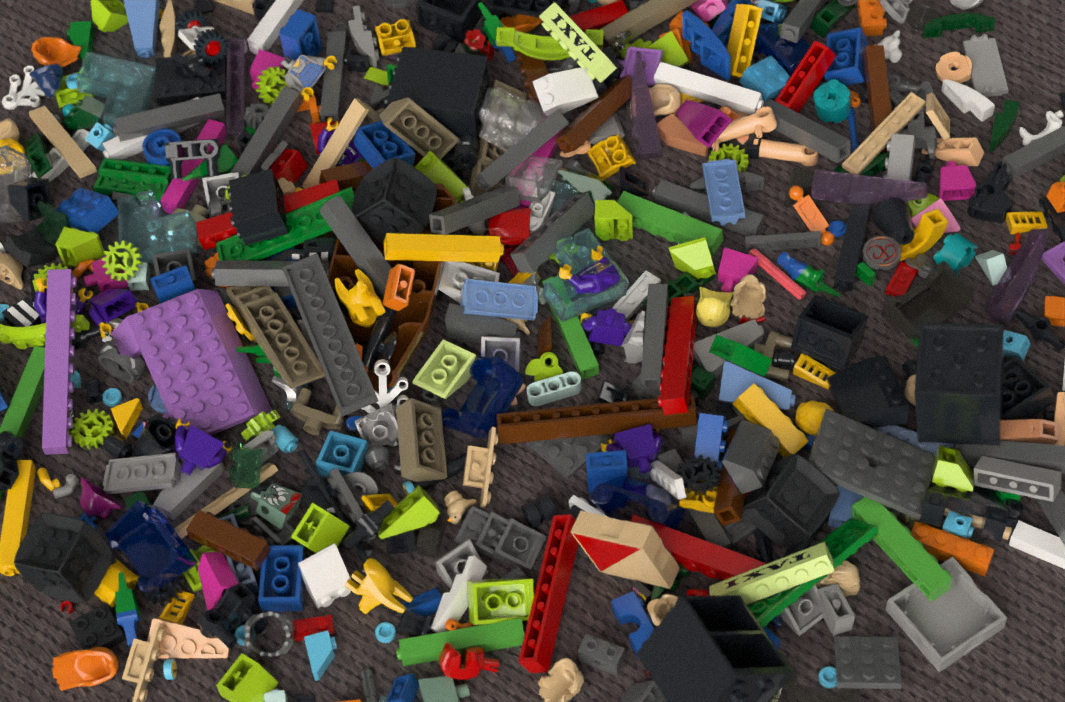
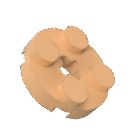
M959 52L944 54L936 64V74L942 82L947 79L961 84L969 81L971 78L972 62L968 56L960 55ZM955 66L958 69L953 71L951 67Z

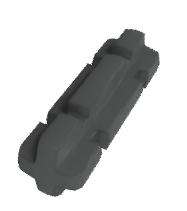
M372 670L361 671L366 702H378Z

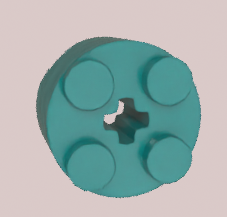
M835 79L819 86L814 91L816 115L827 123L828 121L839 123L848 118L851 110V97L847 86Z
M956 233L953 236L949 234L943 242L945 245L933 257L936 265L954 277L960 275L957 272L960 268L967 267L976 254L973 249H977V245Z

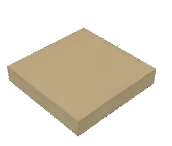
M931 92L926 95V113L943 140L950 138V118L934 93Z

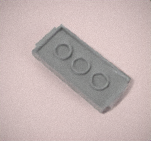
M983 34L980 37L972 35L970 40L963 41L965 55L972 62L971 80L974 90L985 97L1007 94L1008 86L995 38H987V34Z
M167 453L111 459L109 464L106 465L102 485L104 486L103 491L106 494L174 488V483L180 482L179 472L182 467L179 463L178 454Z

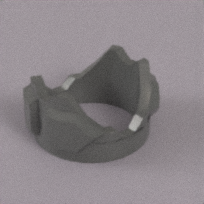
M112 338L111 341H106L100 349L98 357L102 367L113 376L129 383L139 379L145 371L144 366L146 363L143 355L137 357L120 355L115 345L116 340ZM118 364L121 365L125 369V371L119 370Z
M266 611L259 615H252L244 625V631L246 632L244 644L248 651L254 655L275 657L280 654H287L295 642L294 623L287 615L277 611ZM262 617H277L285 629V642L282 648L276 652L264 651L255 643L253 630L258 620Z

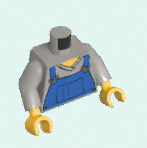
M287 55L281 62L289 70L284 76L288 88L297 89L301 97L308 101L310 100L309 95L314 96L312 87L326 70V65L330 70H333L335 68L333 63H337V60L334 56L321 58L300 55L294 61Z

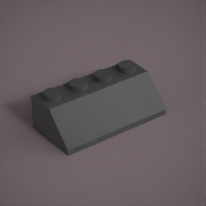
M745 420L740 422L722 460L741 494L763 487L780 448L778 437L774 436L770 429Z

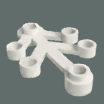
M28 65L24 68L25 79L20 92L17 93L18 86L21 84L20 77L12 75L9 78L11 83L10 91L2 99V104L6 109H15L18 105L38 107L41 104L38 96L45 95L41 89H37L39 88L37 83H32L29 73L34 70L33 66ZM25 96H31L29 99H24Z
M383 359L378 360L374 365L375 373L379 376V393L376 391L375 393L379 400L376 403L380 405V408L388 405L402 390L408 388V380L405 377H400L396 382L397 385L387 393L386 376L390 373V364ZM384 364L386 367L381 369L379 365ZM400 382L406 383L404 386L399 385ZM400 395L397 398V404L394 405L395 411L401 405L400 400H409L406 395ZM371 405L361 408L369 414L377 410Z

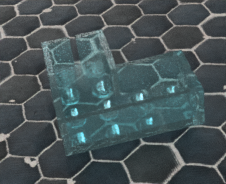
M87 52L77 76L78 92L107 98L101 115L102 125L106 123L112 127L115 125V118L146 110L155 84L156 69L153 66Z
M152 190L136 194L143 207L140 206L134 195L117 198L119 243L121 244L122 241H126L127 244H134L133 248H139L140 250L137 254L143 255L139 261L152 264V255L188 248L190 249V254L197 252L196 222L188 210L161 217L160 201ZM122 249V250H119V251L123 253V252L128 251V250H127V249Z
M589 228L574 234V239L571 235L558 240L554 256L563 267L564 264L570 265V274L574 275L591 264L599 262L591 258V249L597 252V246H601L603 248L602 256L606 257L615 266L620 280L617 284L603 292L582 294L576 293L575 286L569 282V279H562L559 275L546 280L542 296L550 307L554 306L553 311L561 322L626 296L629 280Z

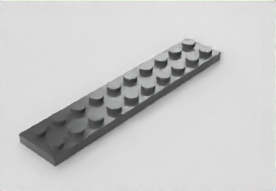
M316 253L282 267L341 416L378 402L379 400L318 254Z

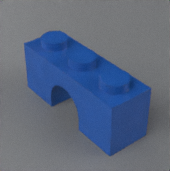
M634 591L612 600L611 605L620 625L628 622L639 625L640 628L636 632L629 634L630 644L636 654L642 647L643 642L653 633L654 628L652 625L654 623L650 614L645 613L643 609L645 606L641 597H637Z

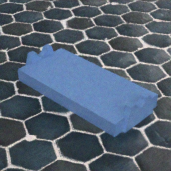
M723 159L702 163L712 222L719 221L721 226L729 222L736 224L738 219L745 218L736 161Z
M465 279L461 290L460 306H463L464 314L534 321L536 313H538V292L536 291V286Z

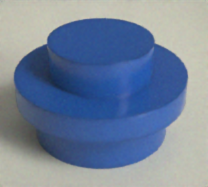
M835 220L829 224L828 231L833 233L834 237L845 235L847 225L843 221Z

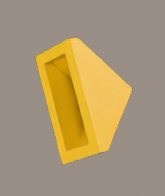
M137 398L110 408L123 439H127L143 410L141 401Z
M391 494L363 495L361 498L366 513L368 511H376L386 500L394 507L398 504Z

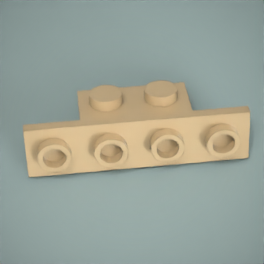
M492 427L489 430L487 448L469 445L467 447L462 486L482 488L480 508H484L486 503L489 504L491 499V492H488L489 484L493 482L494 475L491 472V464L494 465L496 460V453H493L494 445L498 443L496 427Z
M157 621L150 642L134 639L122 679L138 683L132 702H144L148 695L147 685L154 675V669L152 668L154 662L159 658L160 649L158 648L160 641L164 640L166 634L165 625Z

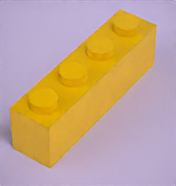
M748 4L736 5L727 51L731 56L730 77L741 78L746 68L750 67L763 8Z
M755 383L734 401L733 405L749 422L770 429L774 436L778 437L780 441L778 453L783 458L796 454L809 442L805 434L792 424L791 419L785 416L779 410L777 404L771 401L765 395L763 389L757 387Z

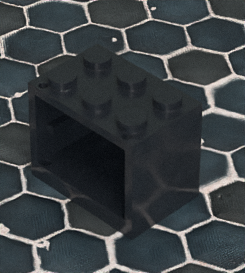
M418 0L415 4L418 25L437 34L449 33L455 41L464 44L466 32L469 30L473 31L483 15L478 6V3L482 2V0Z
M273 169L229 180L230 188L227 189L231 199L229 207L231 213H233L230 219L233 228H237L238 238L242 239L245 245L289 234L284 193Z
M815 295L797 319L791 349L844 370L862 343L869 316Z

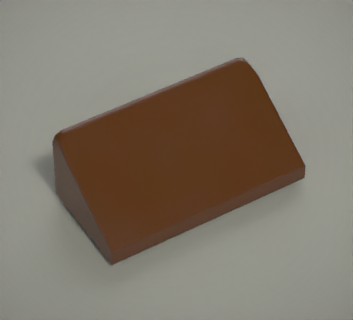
M547 317L538 330V358L545 352L553 353L552 320L550 317Z

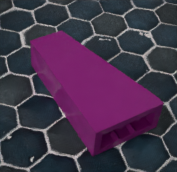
M687 99L675 113L692 135L708 148L712 146L732 121L729 116L719 109Z

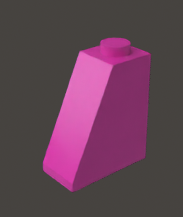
M219 552L203 553L198 571L207 610H210L217 606L226 590L238 584L223 554Z

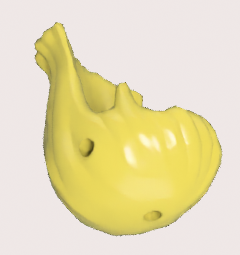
M699 287L700 299L696 306L698 320L702 325L708 327L723 325L730 315V302L733 292H716Z

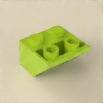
M595 200L596 236L603 241L609 239H619L621 241L633 239L632 215L615 200Z
M64 227L55 244L63 264L76 267L80 262L89 259L97 261L106 255L99 235L91 231L85 232L77 228Z
M938 446L932 482L941 487H954L961 492H973L974 473L960 451Z
M312 503L291 538L318 553L334 543L338 547L351 526Z
M241 653L216 686L220 695L230 702H265L264 694L274 690L279 683L259 663Z

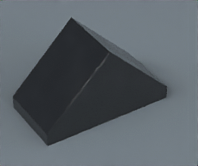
M621 166L619 168L620 196L624 191L635 196H649L648 180Z

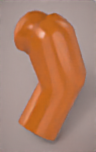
M849 89L851 107H858L861 103L859 95Z
M89 259L80 262L72 271L73 276H76V279H78L87 269L93 272L91 264L95 260Z
M449 619L445 623L447 631L473 627L471 622L461 624L455 619Z

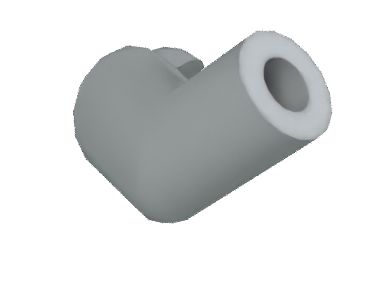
M75 474L66 476L67 482L63 487L53 489L55 499L74 492L79 482Z

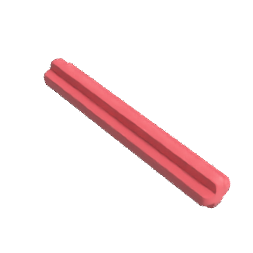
M755 248L750 250L748 255L758 258V266L795 298L801 300L805 297L806 291Z

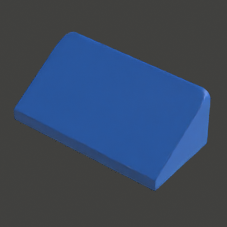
M434 588L414 597L411 603L405 601L401 604L406 608L405 610L426 617L437 612L442 595L437 588Z
M413 673L395 678L386 702L414 701L419 689V682Z

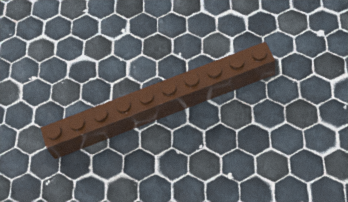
M694 395L689 397L688 413L664 415L663 408L659 407L658 398L497 414L499 444L613 434L651 424L652 430L696 425Z

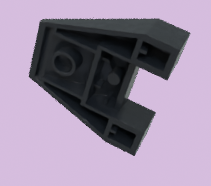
M934 484L927 490L919 522L940 527L945 508L983 517L980 537L1001 542L1007 525L1008 509L994 489L974 485L973 492H961L954 487H941Z

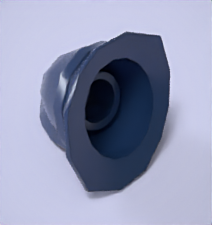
M60 65L43 66L29 73L46 97H53L59 91L63 78V68Z

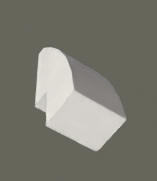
M947 79L943 80L941 91L964 114L971 111L981 122L993 115L995 105L985 96L958 82Z

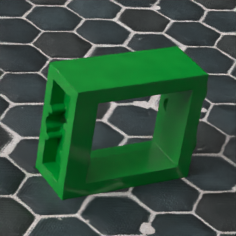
M717 334L709 350V353L765 377L773 360L738 342Z

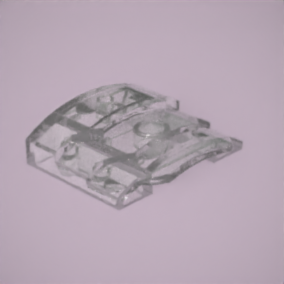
M498 86L488 88L479 112L480 120L483 123L479 137L507 151L545 119L546 114L543 112L541 104L532 99L527 101L514 93L510 94Z

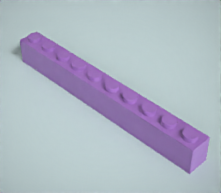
M71 269L48 270L42 449L45 455L69 454V447H72V435H69V429L73 428V419L70 417V411H73V399H70V393L74 392V383L71 381V375H74V363H71V357H75V348L72 346V340L75 339V328H72V322L76 321V313L73 311V305H76V294L73 293V287L77 286L76 276H73Z

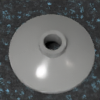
M351 472L343 477L358 505L363 506L361 499L363 495L378 494L376 482L366 473ZM356 486H361L363 489L358 490Z

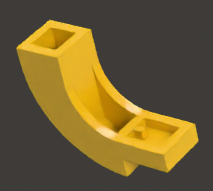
M939 209L922 214L920 223L914 230L913 240L906 245L899 244L901 248L900 261L905 260V258L914 259L918 254H924L941 238L948 225V220Z

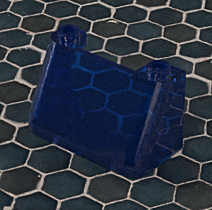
M784 21L759 25L753 53L757 52L759 54L763 52L767 57L772 55L791 77L811 46L802 37L797 43L780 38Z
M499 356L475 358L470 367V374L477 383L459 412L453 408H447L441 412L443 426L479 439H487L489 437V430L492 427H497V414L506 413L523 384L522 375Z
M617 476L597 485L590 498L599 509L609 515H612L613 510L616 508L624 509L627 500L649 506L648 514L653 521L674 530H678L686 509L679 506L680 499L671 495L667 490L625 476Z
M138 500L104 533L109 539L108 544L115 550L124 551L140 574L137 579L139 582L137 585L145 593L154 592L197 564L196 558L165 515L156 507Z

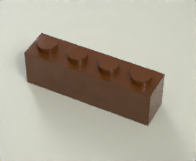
M517 51L515 53L516 62L521 64L519 66L520 75L525 76L523 83L525 89H529V92H527L529 103L533 102L534 108L541 107L532 81L548 75L544 60L536 59Z
M198 510L186 528L190 539L257 571L270 553L268 541L262 536L256 537L245 528L241 527L239 529L228 520L224 519L222 521L208 511L205 513Z

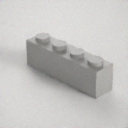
M892 134L891 140H888L887 151H890V154L885 160V168L888 170L887 175L883 177V186L886 187L885 192L881 194V201L891 200V197L901 198L907 204L916 143L914 135Z
M981 456L974 467V485L1054 502L1061 490V472Z

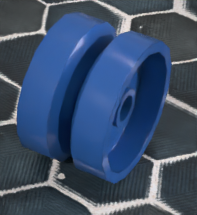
M159 129L148 134L142 145L147 163L170 166V163L166 161L165 143L181 141L180 136L170 129Z

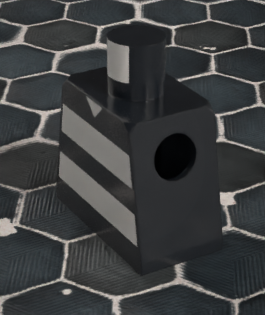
M335 237L304 240V249L293 248L292 259L302 260L317 253L320 261H330L331 263Z
M29 297L22 299L1 312L5 321L11 327L43 324L34 308V302Z

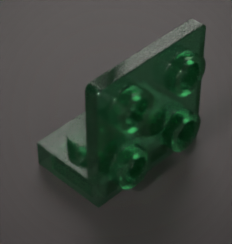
M39 201L37 205L44 220L35 230L39 232L46 243L55 245L63 228L72 227L68 223L66 214L54 210L48 203L44 204Z
M236 441L235 447L232 446L231 458L232 462H234V466H230L229 477L231 482L234 483L235 488H259L262 449L241 447L240 442Z

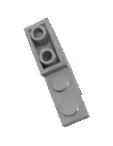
M353 6L355 20L348 21L351 38L360 55H368L369 64L377 67L376 61L379 60L378 50H374V47H377L376 37H372L371 30L367 31V26L363 25L366 22L364 12H360L359 6Z

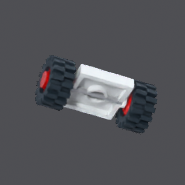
M187 9V13L182 11L183 15H178L179 20H175L177 24L175 28L179 37L190 49L195 50L196 54L204 62L213 64V60L216 63L219 62L218 58L222 60V55H226L227 52L225 50H228V42L225 37L212 26H208V21L199 11L192 9V11Z

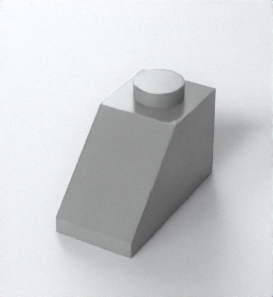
M838 584L818 589L823 617L832 635L835 636L851 631L855 615Z

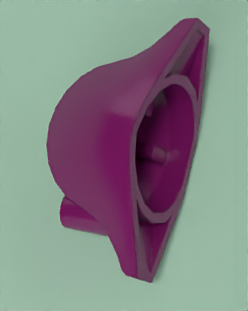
M84 477L81 478L82 495L80 503L85 513L107 519L113 509L123 508L122 505Z

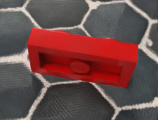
M901 261L886 288L885 294L903 300L918 274V270Z
M332 614L292 621L295 626V642L303 641L306 636L327 630L330 636H334Z

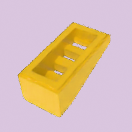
M1010 212L1006 215V223L1011 235L1018 232L1023 233L1046 229L1048 227L1042 212ZM1036 217H1039L1041 223H1037Z
M804 354L800 355L793 368V375L826 389H829L830 386L827 379L826 381L822 380L825 374L829 375L828 377L836 374ZM818 371L821 372L819 377L816 376Z
M184 591L183 593H177L178 596H181L179 598L186 600L185 603L177 601L174 597L171 598V603L168 602L158 619L182 625L195 598V594ZM174 605L180 606V607H182V608H181V609L176 608V607H174Z

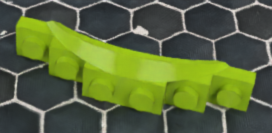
M497 27L496 46L514 47V51H520L527 56L541 60H560L571 57L568 54L570 50L567 49L565 51L559 44L560 39L556 41L553 37L531 35L516 31L515 28ZM586 29L584 33L599 49H603L604 30Z
M76 315V321L72 322V328H75V332L89 330L90 322L83 315ZM46 323L27 327H10L0 324V342L5 344L12 342L19 349H27V347L34 346L45 347Z

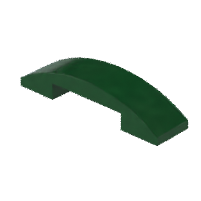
M975 13L951 14L932 20L924 25L922 36L923 39L941 37V31L974 28L976 33L993 31L995 19L987 15Z

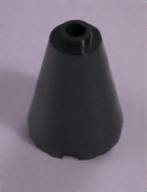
M891 197V200L881 201L875 207L872 214L875 226L901 245L910 243L914 238V230L906 202L896 197Z
M161 414L154 415L148 419L133 449L134 456L165 454L175 449L176 422L170 417H161Z

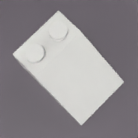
M580 67L551 73L532 81L542 110L547 117L557 109L561 114H564L599 98L591 77L586 73L587 68L583 70Z
M445 261L438 289L460 303L461 290L465 279L498 282L500 273L465 262Z
M335 543L298 563L306 589L317 608L327 607L340 596L345 597L350 594L351 590L345 586V583L351 578Z

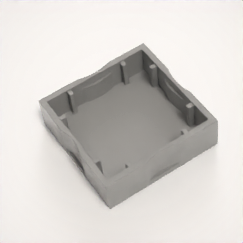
M953 557L940 565L943 569L948 570L952 576L950 590L931 602L915 584H911L887 600L886 611L938 672H941L1002 630L1007 620V617L987 595L978 589L972 578Z

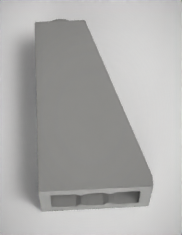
M753 319L717 333V335L754 350L755 343L762 344L764 330ZM715 334L695 342L693 356L699 367L715 375L716 378L723 373L724 361L726 360L709 353L716 337Z
M181 459L180 465L183 466L185 461ZM223 462L210 469L204 468L200 470L195 467L191 476L180 471V482H175L174 488L162 489L153 506L157 516L164 520L167 518L174 520L225 471Z

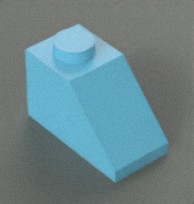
M328 630L304 637L315 681L321 679L335 657L334 649H337L335 638H330Z

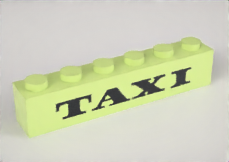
M555 2L539 16L543 21L541 25L548 32L552 31L550 34L556 41L561 40L559 44L565 51L567 49L570 50L568 54L574 60L579 59L577 63L583 70L588 69L586 73L592 80L596 78L601 83L616 69L607 56Z
M823 542L709 586L710 596H741L747 605L834 572L833 558L826 543Z

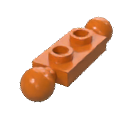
M792 186L789 190V196L791 199L798 201L793 206L809 230L814 232L820 231L821 244L825 246L833 244L835 240L833 233L825 230L830 225L810 195L803 197L804 191L802 187Z

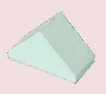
M991 250L975 256L992 286L1010 280L1003 253Z

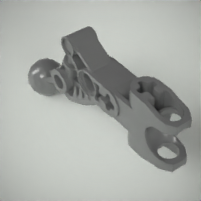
M887 71L890 101L894 108L905 99L899 94L900 92L909 93L913 91L914 94L926 101L927 94L933 93L932 84L929 81L922 82L920 86L912 85L911 82L902 81L899 76L891 75ZM925 104L908 123V129H902L898 134L914 135L916 141L915 149L924 148L929 154V159L935 158L937 148L936 127L934 125H925Z

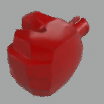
M445 643L439 657L442 672L454 679H472L478 676L481 669L496 673L498 669L495 667L499 668V660L484 657L482 647L468 648L460 664V653L455 650L451 643Z

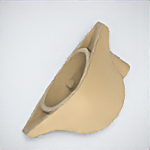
M0 252V280L21 290L24 286L21 279L22 262L9 253L3 254Z

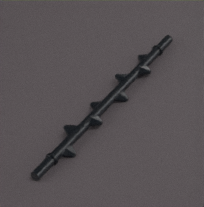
M300 450L298 454L304 462L307 472L311 474L306 483L318 486L328 503L325 511L334 514L336 518L352 526L351 520L345 518L333 498L337 493V489L326 486L306 450ZM351 527L347 531L345 538L342 540L343 545H345L343 541L353 532ZM360 542L354 547L364 565L373 553V549L362 547ZM363 566L360 571L361 573L366 574ZM389 608L393 616L400 613Z

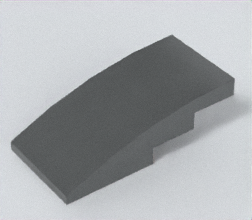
M471 506L454 541L461 544L465 540L470 539L478 553L530 571L547 536L512 518L507 520L493 512L488 514Z

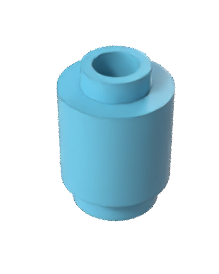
M277 425L271 430L276 436L275 443L284 453H291L297 448L298 439L285 426Z

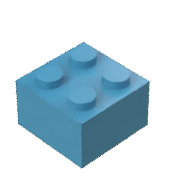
M771 55L746 68L739 82L744 88L761 93L762 100L765 103L770 99L776 100L790 79V75Z
M330 431L316 461L319 474L330 478L329 473L335 468H338L342 477L351 472H361L365 463L364 455L369 450L367 440Z

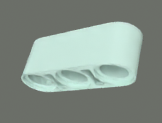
M572 371L529 384L526 389L529 404L540 406L579 394L582 389L581 376L577 372Z

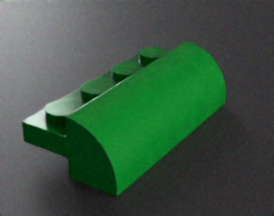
M104 158L98 169L99 177L93 188L94 192L112 195L113 192L129 194L134 198L160 201L173 180L171 179V167Z

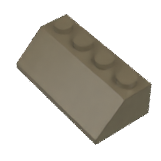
M409 97L391 102L379 115L383 124L424 157L431 151L442 159L460 140Z
M410 398L396 408L401 477L415 482L447 478L441 409Z

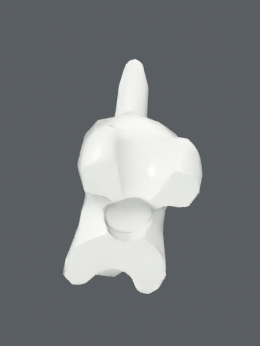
M899 30L892 36L885 37L877 44L884 45L885 59H889L892 63L898 62L902 56V52L898 48L900 44V39H898Z

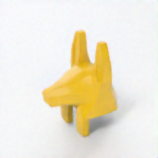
M355 270L358 282L348 291L341 280L336 278V293L339 300L347 308L353 323L363 327L374 325L377 316L384 314L385 309L381 299L374 292L370 279L361 270Z
M369 558L363 565L366 577L358 571H355L351 576L360 585L351 579H348L345 583V586L352 592L363 595L359 607L364 614H367L381 603L397 612L403 613L406 608L393 595H397L409 603L413 600L408 591L392 579L385 567L373 558Z

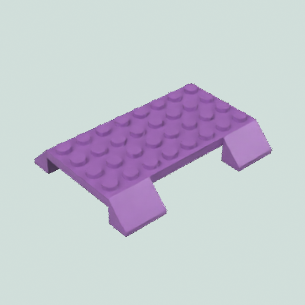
M196 289L126 317L111 333L116 340L115 343L120 355H128L129 357L143 355L167 410V413L163 416L165 418L170 417L176 423L181 418L182 424L190 421L189 426L192 425L211 436L248 421L263 411L266 414L272 411L247 354L236 351V347H243L231 319L227 315V310L218 291ZM176 448L173 449V450H171V451H169V452H167V453H177V454H178V452L176 451Z

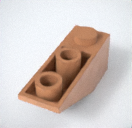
M671 113L655 124L656 135L668 146L704 157L708 156V147L699 142L674 114Z
M1043 419L1001 420L1000 441L1055 445L1059 441V426L1057 422Z

